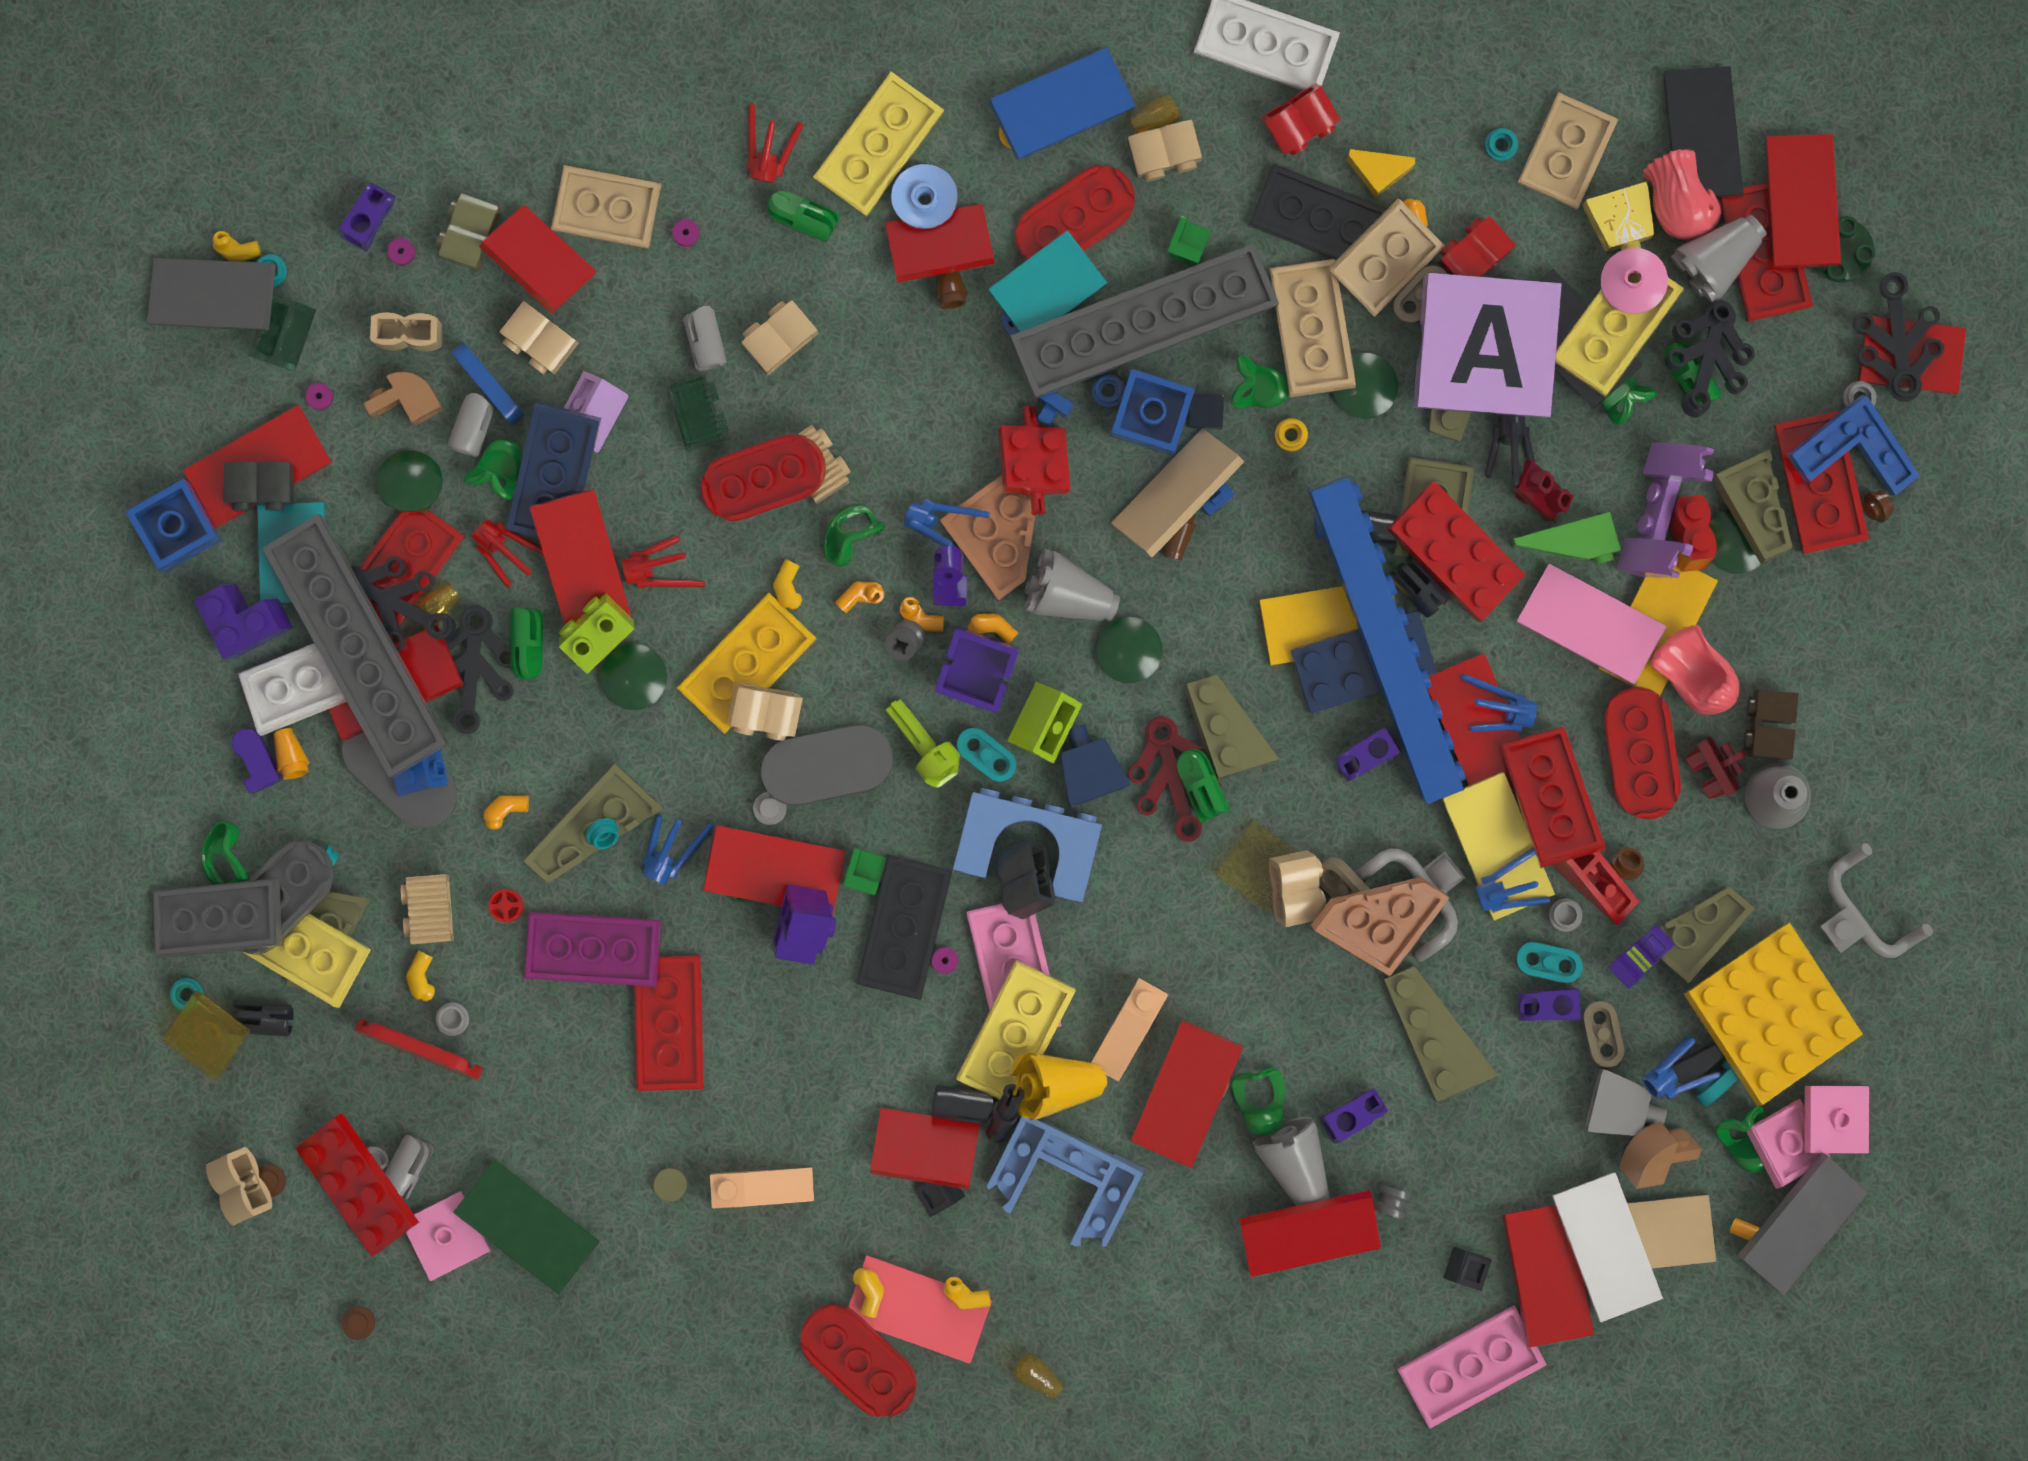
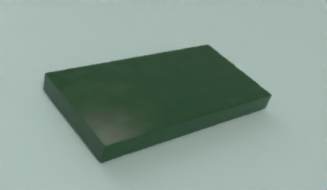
M495 1159L453 1212L558 1295L600 1242Z

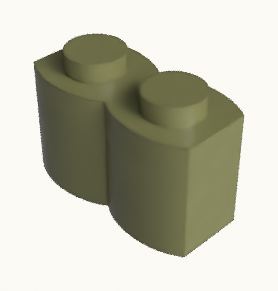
M462 193L458 201L453 199L447 214V218L451 219L447 231L442 230L436 243V249L440 250V258L479 272L486 254L479 246L494 231L501 212L499 206Z

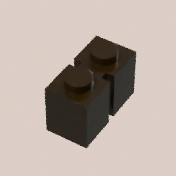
M1758 689L1754 691L1753 697H1748L1746 715L1751 716L1752 726L1750 730H1745L1743 741L1744 749L1749 750L1748 757L1782 761L1793 760L1795 730L1763 727L1761 723L1788 725L1796 723L1799 693Z

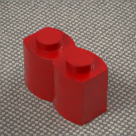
M1317 83L1299 92L1290 100L1277 106L1260 118L1278 150L1284 155L1287 153L1295 155L1303 151L1308 146L1306 143L1308 140L1316 135L1322 138L1336 129L1334 124L1341 120L1322 86Z
M1491 216L1484 221L1478 217L1464 230L1468 235L1458 243L1456 239H1453L1440 251L1443 257L1438 264L1450 275L1483 277L1516 247V244Z
M1703 495L1680 497L1674 505L1669 523L1670 532L1676 542L1693 546L1690 556L1684 555L1681 552L1677 555V566L1681 572L1704 570L1716 555V539L1709 528L1710 508Z

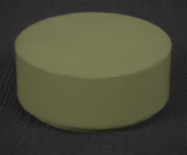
M666 1168L660 1171L654 1179V1191L664 1201H676L683 1197L687 1191V1178L679 1169Z

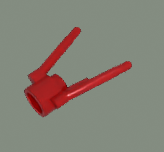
M753 103L749 104L748 162L746 167L747 170H750L749 178L774 183L776 176L782 177L784 166L803 128V123H797L778 163H776L777 156L770 154L775 121L770 120L763 152H758L756 157L755 105Z
M487 519L475 530L471 538L478 544L476 550L485 557L504 585L510 587L511 582L489 551L493 554L500 551L526 575H530L531 570L504 546L507 540L504 535L544 556L542 548L517 533L507 530L506 526L501 522L494 524L490 519Z
M679 536L664 540L642 551L633 552L631 557L622 559L623 572L627 584L637 583L638 589L649 586L692 588L705 587L706 585L704 581L648 579V577L654 576L653 567L686 558V553L684 552L653 560L647 557L679 542Z

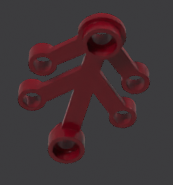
M1158 716L1151 719L1146 725L1145 738L1148 744L1138 762L1129 769L1128 777L1135 784L1144 782L1148 777L1147 768L1158 751H1160L1163 765L1146 795L1138 801L1137 809L1144 816L1153 814L1157 809V801L1168 783L1179 819L1175 824V833L1180 840L1192 842L1200 836L1202 825L1196 817L1191 816L1172 747L1182 752L1190 749L1205 750V748L1178 735L1177 726L1173 720L1165 716ZM1156 728H1166L1168 732L1167 737L1158 739L1155 736ZM1140 767L1144 770L1145 775L1143 779L1136 780L1133 778L1132 770L1134 768ZM1145 799L1153 802L1154 807L1150 812H1145L1141 809V802ZM1186 822L1194 825V832L1191 835H1185L1182 832V825Z

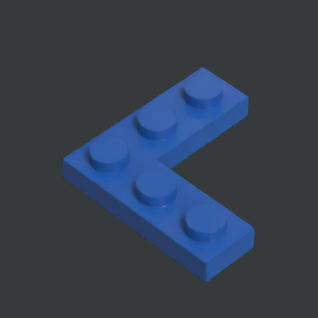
M1867 395L1858 397L1787 454V457L1804 482L1812 481L1855 445L1889 495H1897L1920 476Z

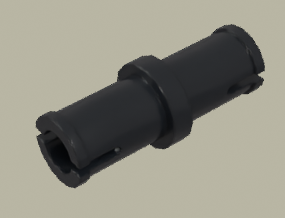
M1008 1084L1004 1087L1000 1101L994 1105L991 1112L992 1120L986 1130V1136L991 1140L994 1132H997L994 1139L995 1143L1004 1142L1010 1126L1017 1121L1019 1115L1017 1110L1025 1094L1024 1090L1019 1087L1016 1095H1013L1016 1084Z

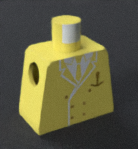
M1647 182L1593 197L1583 203L1584 211L1605 252L1620 248L1621 251L1629 248L1642 249L1640 242L1649 240L1654 235Z

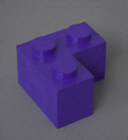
M237 584L220 585L194 600L222 659L238 658L293 629L279 599H265L248 608Z
M787 884L772 943L775 958L814 965L817 953L822 954L828 937L832 938L834 936L836 928V918L832 917L833 904H829L826 891Z

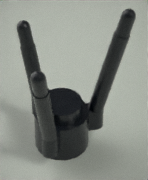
M1524 416L1499 417V427H1493V441L1485 476L1487 478L1492 476L1500 440L1502 439L1503 445L1511 446L1512 483L1514 486H1518V445H1522V439L1527 460L1535 462L1530 441V427H1526Z

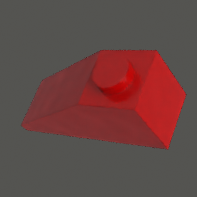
M1600 852L1553 864L1565 879L1615 925H1619L1640 902Z

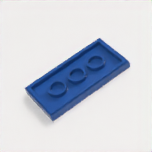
M1108 48L1095 52L989 100V104L1017 161L1129 112L1136 107Z

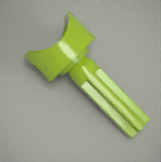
M901 699L891 703L890 707L885 710L886 713L922 757L915 768L927 784L939 788L949 782L958 774L959 752L951 742H945L937 746Z

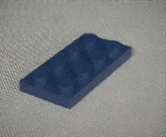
M539 401L535 403L507 522V530L539 538L530 506L585 491L600 427V417Z
M1419 611L1407 612L1405 614L1409 625L1404 626L1408 639L1413 637L1418 646L1420 656L1415 658L1419 669L1425 668L1428 676L1434 675L1437 671ZM1358 628L1291 649L1300 684L1311 714L1381 692Z

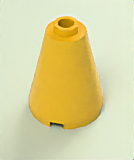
M1027 1053L1021 1054L1015 1060L1011 1070V1076H1016L1017 1085L1013 1095H1016L1019 1087L1024 1090L1025 1094L1017 1111L1020 1116L1030 1118V1120H1038L1102 1095L1107 1086L1106 1073L1096 1063Z

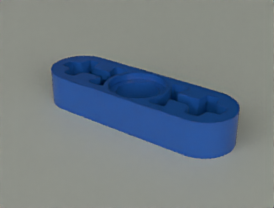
M464 342L451 351L453 356L511 425L524 416V413Z

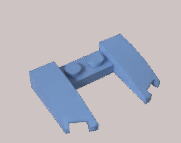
M1021 1116L987 1184V1188L990 1190L995 1185L1008 1200L1002 1208L1010 1214L1038 1158H1041L1098 1187L1070 1244L1081 1246V1238H1102V1247H1106L1143 1175L1144 1168L1115 1153L1112 1155L1054 1126L1055 1123L1046 1118L1030 1120V1118H1023Z

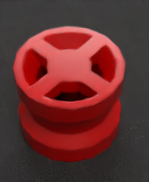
M502 889L491 896L488 908L494 919L510 923L521 917L524 911V902L519 893L513 890Z

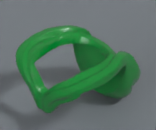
M1238 356L1237 369L1244 377V382L1235 388L1232 395V405L1235 408L1244 409L1250 406L1274 408L1287 400L1289 389L1287 377L1283 373L1272 368L1256 365L1247 356ZM1250 389L1249 394L1246 397H1242Z
M1630 377L1601 404L1607 411L1610 421L1620 426L1631 416L1635 401L1648 402L1657 395V392L1649 386L1637 384ZM1624 401L1623 409L1620 413L1617 411V408Z
M497 439L493 441L484 451L478 465L466 473L464 483L478 486L489 482L491 489L499 497L507 500L512 499L523 457L519 445L510 439ZM498 477L505 482L506 486L504 488L500 484Z
M861 504L852 505L840 510L831 519L825 532L823 544L825 558L829 563L837 567L848 565L853 556L852 541L874 533L880 535L885 528L884 523L877 521L871 510ZM862 513H865L870 522V525L860 531L845 532L841 529V524L844 521Z
M220 821L215 824L207 833L202 845V869L207 879L213 885L246 882L250 877V872L244 871L240 862L230 851V848L238 841L240 835L239 827L231 822ZM215 854H221L225 857L236 875L235 878L224 883L213 866L212 859Z
M1267 1068L1260 1070L1259 1073L1244 1072L1237 1074L1232 1080V1094L1235 1103L1242 1112L1247 1130L1259 1136H1268L1276 1133L1284 1122L1285 1083L1281 1072L1277 1068ZM1268 1076L1274 1090L1273 1102L1262 1108L1251 1106L1245 1097V1080L1260 1079Z
M1757 1105L1747 1111L1743 1121L1735 1119L1723 1120L1715 1126L1717 1138L1728 1148L1735 1163L1741 1169L1750 1173L1760 1172L1765 1167L1749 1136L1732 1138L1729 1135V1129L1745 1132L1752 1128L1754 1120L1758 1122L1765 1118L1766 1115L1761 1106L1757 1107Z

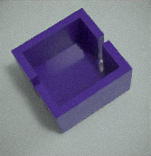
M958 626L946 656L953 659V662L945 661L934 692L998 713L1009 683L1003 681V677L1010 679L1021 648Z

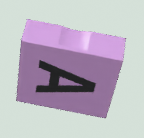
M1437 273L1425 274L1423 277L1420 315L1422 343L1416 365L1413 408L1490 412L1501 415L1540 418L1551 417L1562 283Z

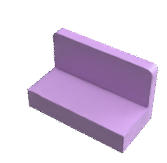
M583 371L564 408L601 418L594 452L600 451L628 399V394L604 379Z

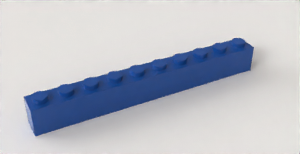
M1344 476L1307 490L1422 801L1429 804L1463 791L1464 788L1461 781L1466 780L1464 771L1459 761H1453L1450 750L1454 749L1453 741L1448 730L1442 731L1438 719L1443 718L1440 706L1436 699L1431 701L1427 688L1432 687L1425 668L1419 669L1415 657L1420 656V652L1413 637L1408 639L1404 626L1409 625L1403 607H1396L1392 595L1397 594V590L1391 575L1385 576L1381 564L1386 562L1380 545H1374L1370 532H1373L1374 528L1368 513L1362 514L1358 501L1363 499L1357 482H1350V479Z

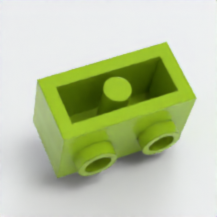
M607 593L600 599L594 597L582 610L585 614L576 622L573 619L570 620L559 632L561 635L559 637V648L586 674L635 629L634 620Z
M1036 682L1007 742L1054 764L1082 707V703L1061 691Z

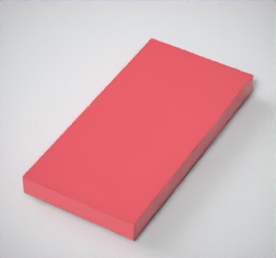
M866 1255L862 1268L874 1271L884 1287V1294L877 1316L872 1318L860 1313L865 1295L859 1285L855 1286L848 1308L854 1310L873 1329L970 1364L990 1307L959 1309L946 1297L944 1293L945 1282Z

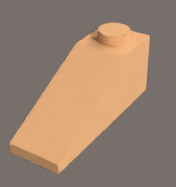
M1138 978L1091 1063L1098 1064L1107 1076L1119 1082L1168 994Z
M812 1167L710 1174L712 1208L814 1201Z

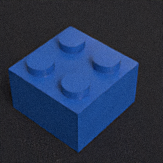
M1131 369L1111 437L1174 457L1195 389Z
M185 479L178 481L126 511L157 569L164 573L223 540L191 483Z

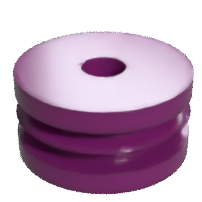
M679 220L672 230L674 240L680 246L690 247L699 239L698 226L692 220ZM689 231V234L683 235V232Z
M397 238L389 244L388 256L396 265L405 266L413 261L415 248L409 240ZM403 249L404 253L399 254V251Z
M314 383L306 391V401L315 410H325L333 403V392L323 383ZM319 394H322L321 399H317Z
M943 947L933 954L932 965L939 973L949 974L958 966V955L951 948ZM945 957L949 960L947 964L942 962V959Z

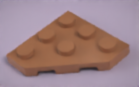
M1002 475L958 506L987 511L990 513L988 518L949 513L940 520V523L998 601L1026 581L1035 516L1031 514L1030 497L1021 493L1003 492Z
M1422 877L1332 898L1311 926L1319 934L1388 976H1391L1449 900V896L1446 892Z

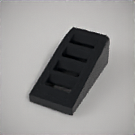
M1714 1042L1675 1062L1671 1068L1677 1075L1678 1082L1682 1085L1700 1078L1724 1055Z

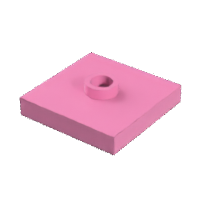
M1805 1086L1804 1153H1869V1086Z
M1801 1099L1787 1104L1754 1123L1752 1128L1746 1131L1776 1189L1805 1174L1821 1154L1804 1153L1805 1107Z
M462 1191L414 1214L419 1223L406 1232L430 1281L491 1251L485 1237L453 1213L465 1198Z

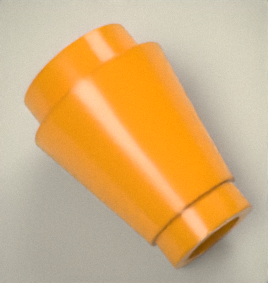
M292 728L276 731L273 736L275 739L277 772L282 774L284 780L296 779L306 775L309 772L308 765L310 762Z

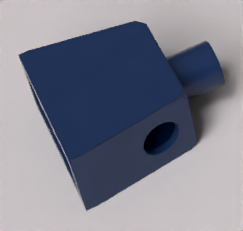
M1085 724L1070 729L1068 737L1073 749L1060 754L1070 807L1130 787L1127 776L1105 738L1091 742Z

